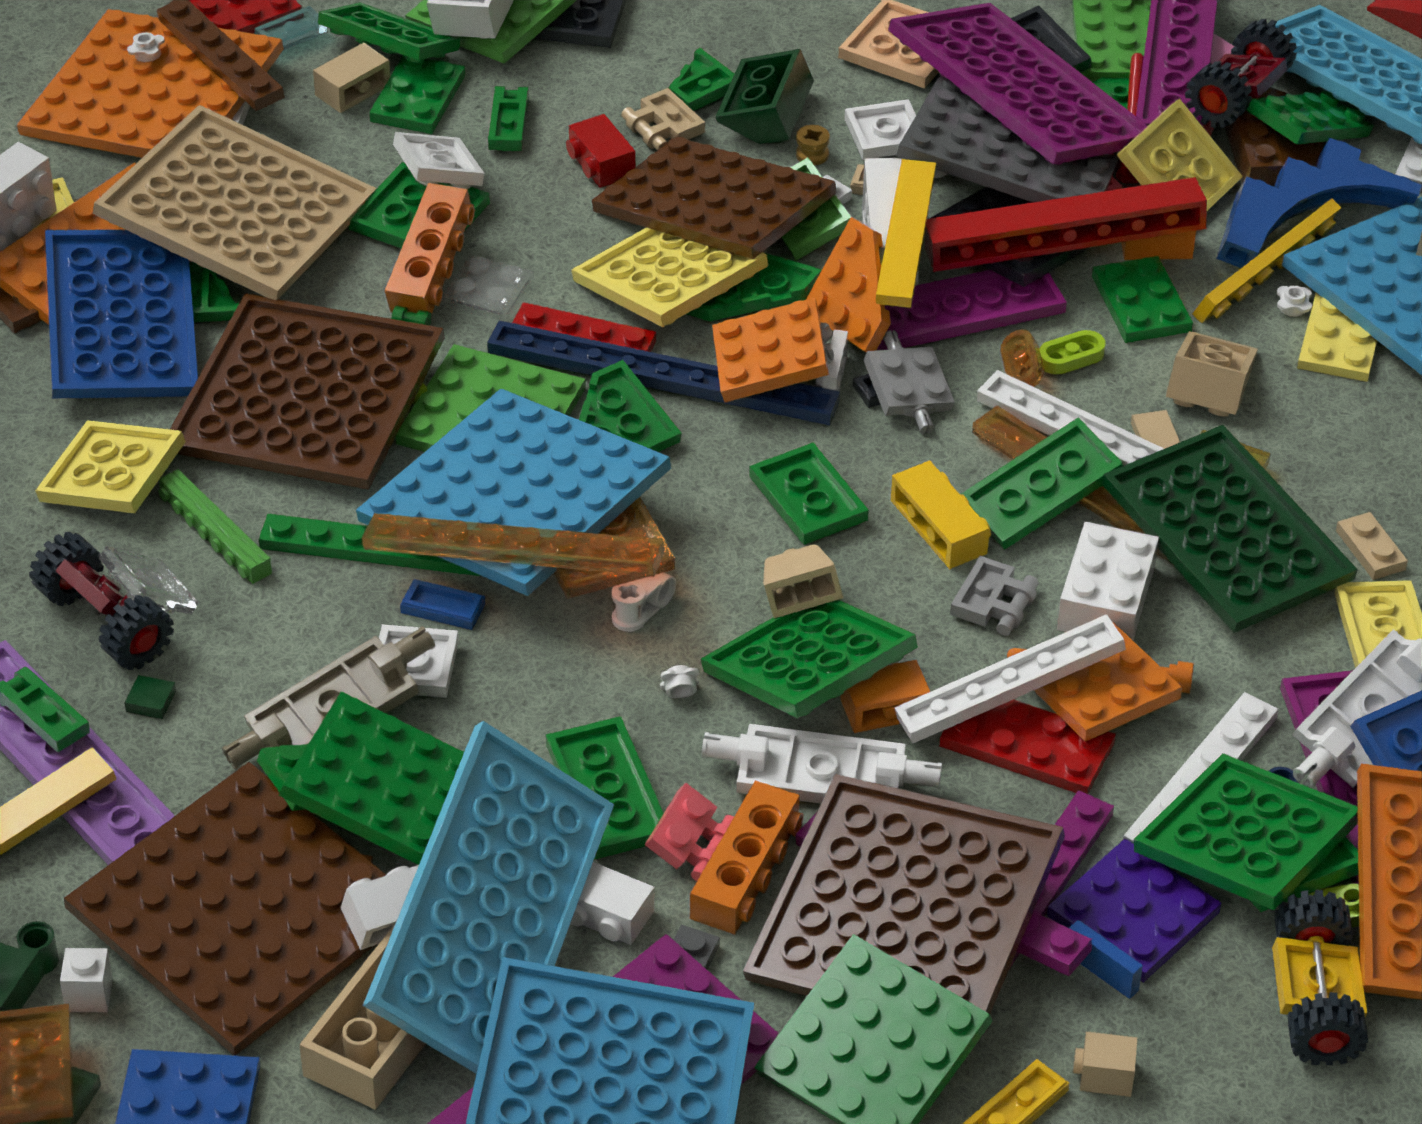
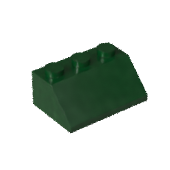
M801 49L741 59L716 114L717 122L758 144L781 143L789 140L814 82Z

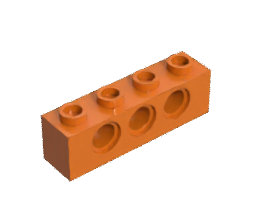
M433 183L427 184L385 288L390 312H393L394 307L398 305L407 307L410 312L417 313L419 310H423L432 314L434 307L439 306L442 300L444 281L452 275L453 259L456 251L460 252L463 247L465 228L467 225H471L474 218L475 208L470 203L467 189Z
M756 780L754 781L690 893L691 920L734 935L742 921H750L755 909L757 894L759 892H766L772 877L771 869L775 863L780 865L783 862L790 835L795 836L801 829L804 815L799 812L800 795Z

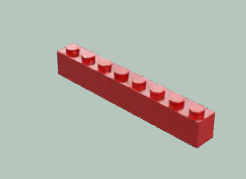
M1196 177L931 218L927 219L924 233L925 250L933 272L1202 230L1206 229L1207 199Z

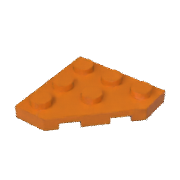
M851 217L807 299H816L820 321L829 324L831 330L848 331L849 342L865 352L876 351L891 324L890 313L885 309V305L876 304V292L881 271L879 249L883 247L882 235L863 222Z

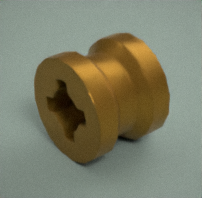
M806 125L800 128L796 135L798 144L796 148L797 160L801 162L808 157L814 166L825 163L829 158L827 146L830 141V134L828 130L819 125Z

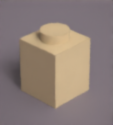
M1086 1032L1084 1049L1075 1048L1073 1073L1081 1074L1080 1091L1131 1097L1135 1074L1137 1037Z

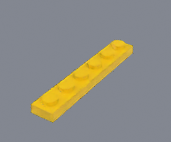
M1330 199L1208 293L1192 315L1201 323L1212 315L1216 319L1221 317L1231 307V300L1235 299L1237 302H1240L1253 289L1251 285L1256 282L1260 286L1274 273L1273 268L1275 266L1282 269L1284 254L1313 243L1316 240L1314 237L1316 234H1319L1321 237L1326 235L1335 226L1336 222L1333 218L1341 207L1333 199Z

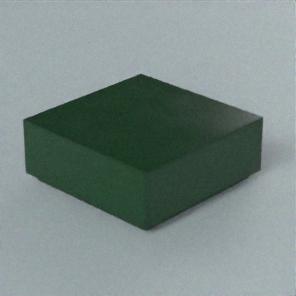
M138 675L124 702L126 712L163 719L176 693L175 682Z

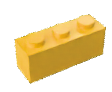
M930 460L892 475L891 502L949 569L988 554V543L991 536L988 522L972 509L967 498L957 492L950 484L947 475L944 472H940Z

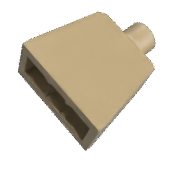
M818 545L788 549L782 554L765 560L763 583L773 618L843 598L834 562Z

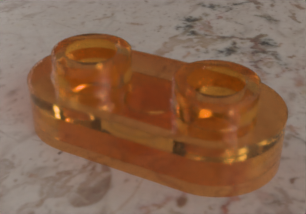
M1024 329L1016 330L1003 340L1000 347L1005 372L1007 375L1035 387L1041 381L1045 371L1038 342L1029 331Z

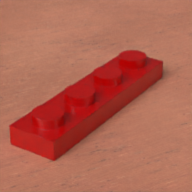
M525 302L522 303L512 322L514 324L648 352L652 351L656 343L655 331Z

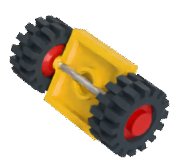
M1307 890L1301 892V898H1297L1293 894L1288 897V903L1282 901L1279 905V910H1275L1274 913L1277 938L1272 946L1280 1014L1288 1015L1290 1044L1295 1057L1299 1055L1300 1061L1304 1063L1311 1059V1065H1319L1321 1061H1325L1326 1065L1333 1066V1061L1336 1060L1342 1065L1348 1063V1056L1354 1060L1358 1058L1359 1051L1364 1052L1367 1048L1366 1043H1368L1365 1020L1367 1008L1358 947L1351 946L1353 932L1349 907L1345 904V900L1342 897L1336 899V894L1332 892L1323 896V890H1315V895L1309 896Z

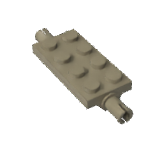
M421 626L418 630L397 643L389 642L385 645L377 636H374L244 715L246 724L251 731L229 745L222 747L227 761L234 769H237L240 765L258 755L261 748L308 744L341 691L360 699L362 702L384 713L391 711L420 692L417 683L406 670L407 663L428 650L435 648L431 635L428 631L425 632L426 629Z

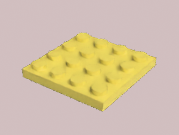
M646 227L571 270L574 282L664 327L672 324L686 313L698 309L712 298L727 292L731 287L743 280L753 277L757 272L768 267L767 255L763 252L756 258L750 259Z

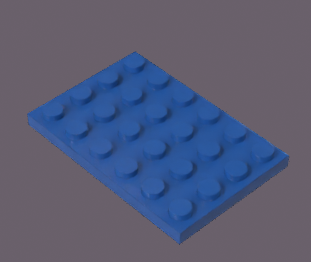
M45 230L52 399L188 396L198 379L189 260L128 230Z

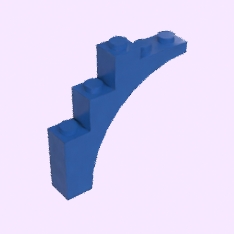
M1329 138L1318 157L1316 167L1304 161L1288 157L1277 176L1274 187L1264 181L1246 176L1236 194L1216 259L1242 268L1258 255L1264 241L1284 222L1309 209L1321 207L1330 199H1333L1337 204L1364 203L1393 209L1405 203L1414 204L1419 196L1422 184L1411 181L1407 177L1398 176L1380 169L1373 164L1359 161L1361 149L1350 146L1346 142Z

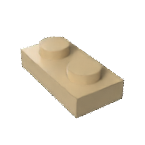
M1371 512L1338 521L1336 532L1373 580L1406 570L1408 560Z

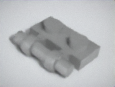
M979 556L951 603L950 615L984 627L991 617L999 619L996 627L997 632L1003 636H1008L1012 629L1019 627L1024 618L1023 610L1025 607L1030 606L1034 601L1039 582L1037 578L1031 575L1026 576L1023 581L1014 579L1015 567ZM1004 595L1012 597L1011 603L1001 601Z

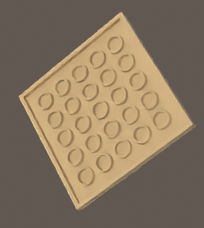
M198 105L94 202L93 214L264 297L277 300L350 225V220L377 188Z

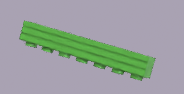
M179 469L159 479L160 489L158 492L164 502L168 501L172 505L174 512L181 514L185 518L186 523L190 527L193 526L203 540L207 539L214 551L220 552L230 566L236 567L243 579L247 578L254 584L272 574L271 558Z

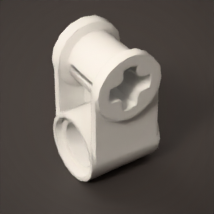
M643 562L636 564L631 572L612 588V599L616 603V609L612 613L613 625L619 630L628 632L642 628L656 612L670 602L676 589V579Z

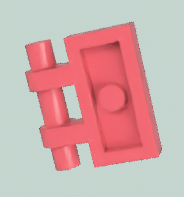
M685 783L675 794L645 846L676 870L685 860L694 866L691 877L697 881L734 816L726 815L721 823L715 822L711 817L716 811L717 806L689 784ZM700 835L710 841L706 848H701L696 844Z

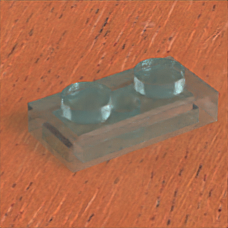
M311 6L254 28L257 35L282 39L284 50L328 31L327 27L318 24L319 14Z

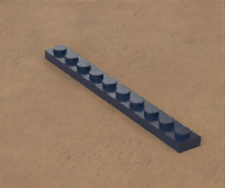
M500 320L487 342L488 353L588 375H592V373L624 360L645 387L724 403L720 391L718 367L715 365ZM797 383L725 402V404L830 426L840 401V391Z

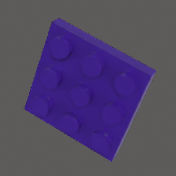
M1124 839L1048 906L1047 917L1067 928L1077 920L1083 922L1141 963L1143 967L1140 981L1144 983L1220 913L1221 902L1166 865L1134 852V844Z

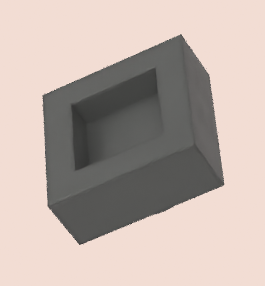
M682 924L673 939L707 970L720 945V937Z

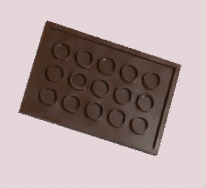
M675 137L654 154L649 155L646 160L634 169L628 171L626 175L614 184L605 188L602 193L592 199L593 211L754 259L834 196L837 190L835 181L822 178L816 174L804 173L791 167L779 166L762 159L743 156L737 152L718 149L712 145L693 142L684 137Z

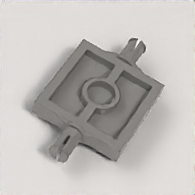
M888 331L883 337L888 350L867 351L863 360L885 416L905 415L916 419L921 434H924L925 431L926 433H931L935 427L929 415L934 412L949 411L955 403L933 347L904 348L901 346L897 332L893 331L891 333V331Z

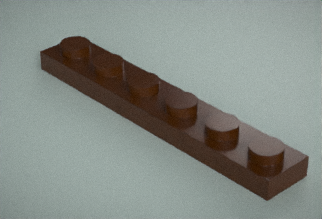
M173 0L168 5L157 9L159 21L255 111L285 98L283 87L189 0Z

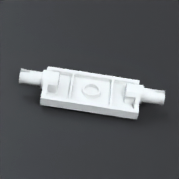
M1393 629L1295 730L1293 736L1312 752L1299 767L1293 770V776L1298 782L1307 773H1310L1307 777L1308 779L1302 785L1314 788L1316 783L1332 769L1352 788L1357 785V770L1361 763L1373 764L1350 725L1356 719L1422 690V639L1407 640Z
M749 724L747 734H741L740 737L705 732V739H703L702 758L737 761V765H740L736 793L748 794L756 780L800 795V801L821 804L835 774L898 789L899 786L903 787L904 783L931 786L938 789L940 786L942 763L909 760L907 755H905L906 744L756 724Z

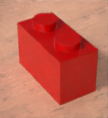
M605 114L569 125V140L566 141L567 152L571 159H576L580 163L585 176L592 178L599 188L614 184L626 175L628 171L636 167V151Z

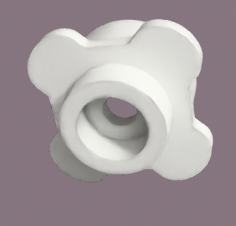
M148 32L139 33L133 37L134 42L131 46L127 47L129 55H135L138 61H154L160 57V45L165 40L162 35L154 36Z
M1281 286L1277 289V295L1280 296L1277 307L1284 314L1297 317L1312 309V304L1309 302V298L1312 295L1310 289L1299 286Z
M685 665L673 666L661 673V679L664 682L660 683V687L662 690H666V695L670 698L689 697L697 691L699 682L696 677L699 675V670Z

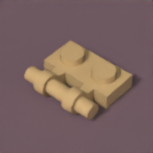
M669 88L642 98L641 109L634 111L631 107H627L621 114L622 118L626 121V126L633 133H639L643 136V142L649 148H655L657 151L668 143L665 139L669 137L671 139L684 137L689 140L705 133V121ZM654 122L656 125L651 127L649 123Z

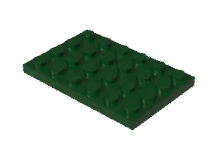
M1224 425L1215 427L1103 475L1102 485L1145 534L1159 537L1157 547L1233 633L1335 589L1337 586L1353 581L1356 578L1358 569Z

